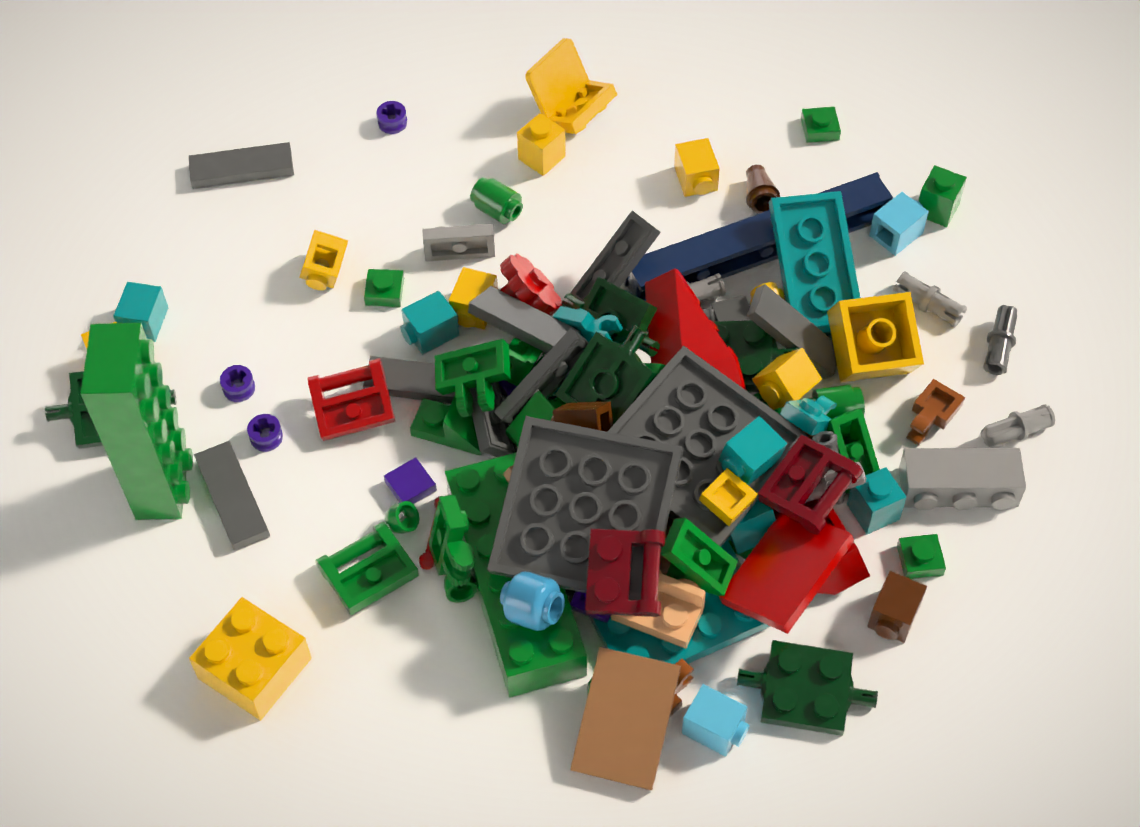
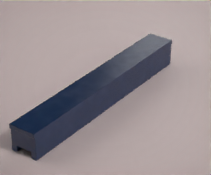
M878 172L819 192L841 191L849 233L871 226L874 213L893 199L892 194L881 180ZM770 210L644 254L623 282L625 287H628L631 294L646 301L645 282L673 269H678L684 279L691 284L718 273L721 279L778 259Z

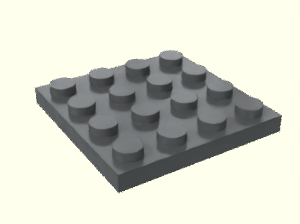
M685 346L677 352L608 431L683 446V455L669 517L673 520L687 518L720 547L759 500L757 495L755 501L730 526L699 501L701 494L724 472L722 464L718 459L726 442L760 416L788 443L779 461L749 485L758 493L801 434L806 437L809 436Z
M526 416L487 568L488 572L513 578L520 572H531L555 580L562 589L586 593L591 529L632 531L653 529L666 531L683 455V446ZM632 547L629 600H641L644 547Z

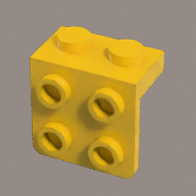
M570 38L561 39L525 74V79L541 114L564 128L565 133L577 134L584 130L587 124L598 113L605 110L607 104L618 95L612 83L589 80L574 42Z

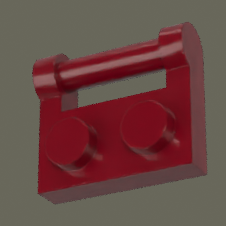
M801 434L758 492V499L761 503L797 521L810 533L818 535L826 525L825 518L849 485L859 480L863 470L856 462ZM831 469L837 472V476L811 510L803 504L828 470Z
M591 529L585 606L587 614L661 616L662 602L658 601L660 549L665 546V532L653 529L642 531ZM633 546L644 547L641 600L637 601L629 600Z

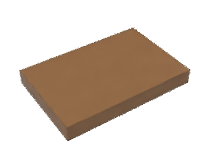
M599 647L570 770L653 791L681 666Z

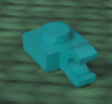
M560 306L553 315L557 320L581 331V336L588 342L595 332H599L611 340L608 331H621L623 329L618 318L614 315H605L595 320L584 309H573Z
M824 395L820 396L816 401L808 398L787 401L780 415L809 435H815L827 430L831 418L826 415L831 409H835L837 404Z

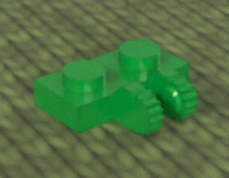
M504 339L434 355L435 390L442 395L455 392L456 407L461 417L472 415L473 397L470 388L477 387L480 409L484 412L494 410L495 396L491 383L511 379L509 344Z
M455 495L440 496L429 539V548L438 576L448 575L447 579H449L452 585L462 587V585L469 583L472 575L470 568H473L476 560L475 555H473L472 545L462 540L463 535L468 533V517L465 510H460Z

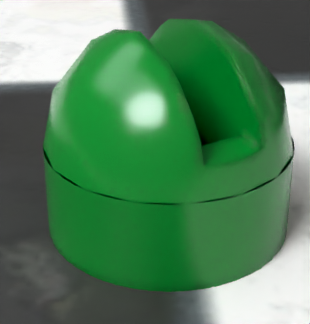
M408 501L394 504L388 508L385 514V522L394 533L404 534L412 532L419 525V512L416 506ZM402 512L404 516L399 519V514Z
M448 575L444 578L445 594L451 602L461 603L468 601L477 593V586L472 575L469 583L462 585V587L452 585L449 579H447Z

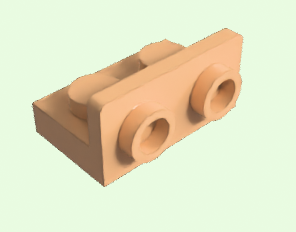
M659 570L658 601L662 602L661 616L611 615V620L686 649L704 610L706 592L691 580L683 578L677 580L662 574Z

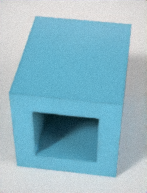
M901 192L874 213L869 236L896 256L923 234L929 211L920 202Z
M702 684L683 717L682 734L726 757L732 745L739 747L742 744L749 730L750 724L745 722L748 707Z

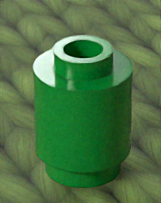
M480 178L471 190L470 200L474 203L476 209L502 224L515 221L522 212L521 194L494 178Z
M850 384L814 389L812 398H808L816 401L820 396L824 395L836 403L835 409H831L826 415L831 419L857 408H862L863 414H865L864 397L859 386L851 387Z

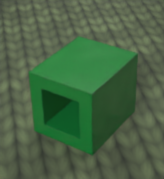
M937 165L933 166L921 188L918 200L929 211L928 221L946 228L948 227L960 205L967 180L966 176Z

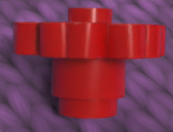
M518 253L514 256L510 254L500 264V271L508 280V283L500 291L550 316L554 315L562 306L560 296L553 290V284L527 258L522 257Z

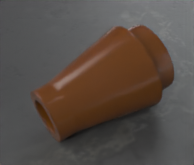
M759 164L752 165L745 173L747 178L746 203L755 213L760 214L770 210L769 201L771 198L780 197V192L766 173L764 166Z

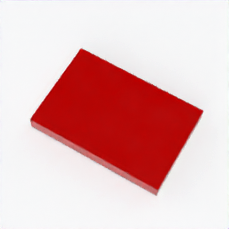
M780 513L776 521L773 522L732 577L725 595L719 596L721 603L788 634L853 544L852 534L826 523L820 534L816 535L807 531L797 521Z

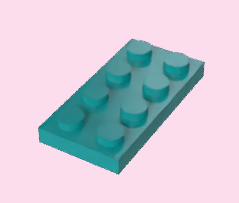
M841 191L771 198L769 209L785 301L823 333L830 336L831 331L827 311L838 301L861 298Z

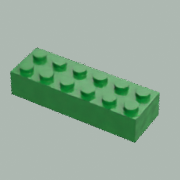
M141 322L90 324L81 396L135 520L182 519L183 504H188L190 500L189 482L186 481L187 471H192L193 452L191 448H186L185 429L178 426L177 407H171L169 385H163L162 365L154 360L153 340L146 338Z
M516 453L445 471L448 495H455L460 510H465L467 513L469 529L468 533L463 535L462 540L472 545L474 550L473 555H475L476 560L473 568H470L475 579L478 597L509 698L587 676V654L566 590L560 588L565 599L560 619L544 630L535 631L513 624L505 617L503 605L500 602V594L505 583L511 581L512 578L491 574L487 570L509 485L503 473L510 466L514 465Z

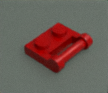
M380 358L370 360L369 365L320 378L319 374L307 377L318 429L323 441L396 422ZM373 379L374 386L327 399L324 397V392Z

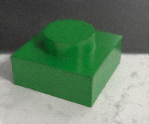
M835 106L802 109L801 122L806 143L840 140L841 129Z
M368 269L364 292L365 306L401 307L405 279L404 271Z
M938 534L898 539L897 549L905 577L917 579L944 576L946 565Z

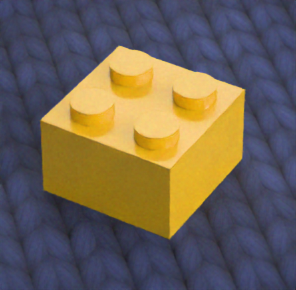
M911 292L838 301L827 311L840 383L909 374L924 365Z
M243 597L237 601L189 657L195 674L200 681L260 721L312 659L304 636Z

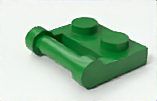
M384 521L373 526V531L329 557L324 554L315 559L320 573L328 581L351 616L419 576L418 568ZM382 545L384 547L341 573L338 572L337 569L377 546Z

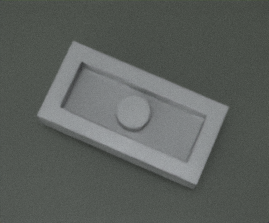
M472 224L454 227L439 226L422 229L425 262L495 257L493 224Z

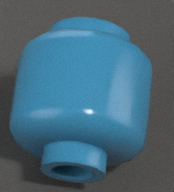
M520 572L515 575L511 581L505 583L500 594V602L503 605L505 617L513 624L535 631L544 630L551 624H555L560 619L564 609V595L561 593L557 582L551 578L531 572Z

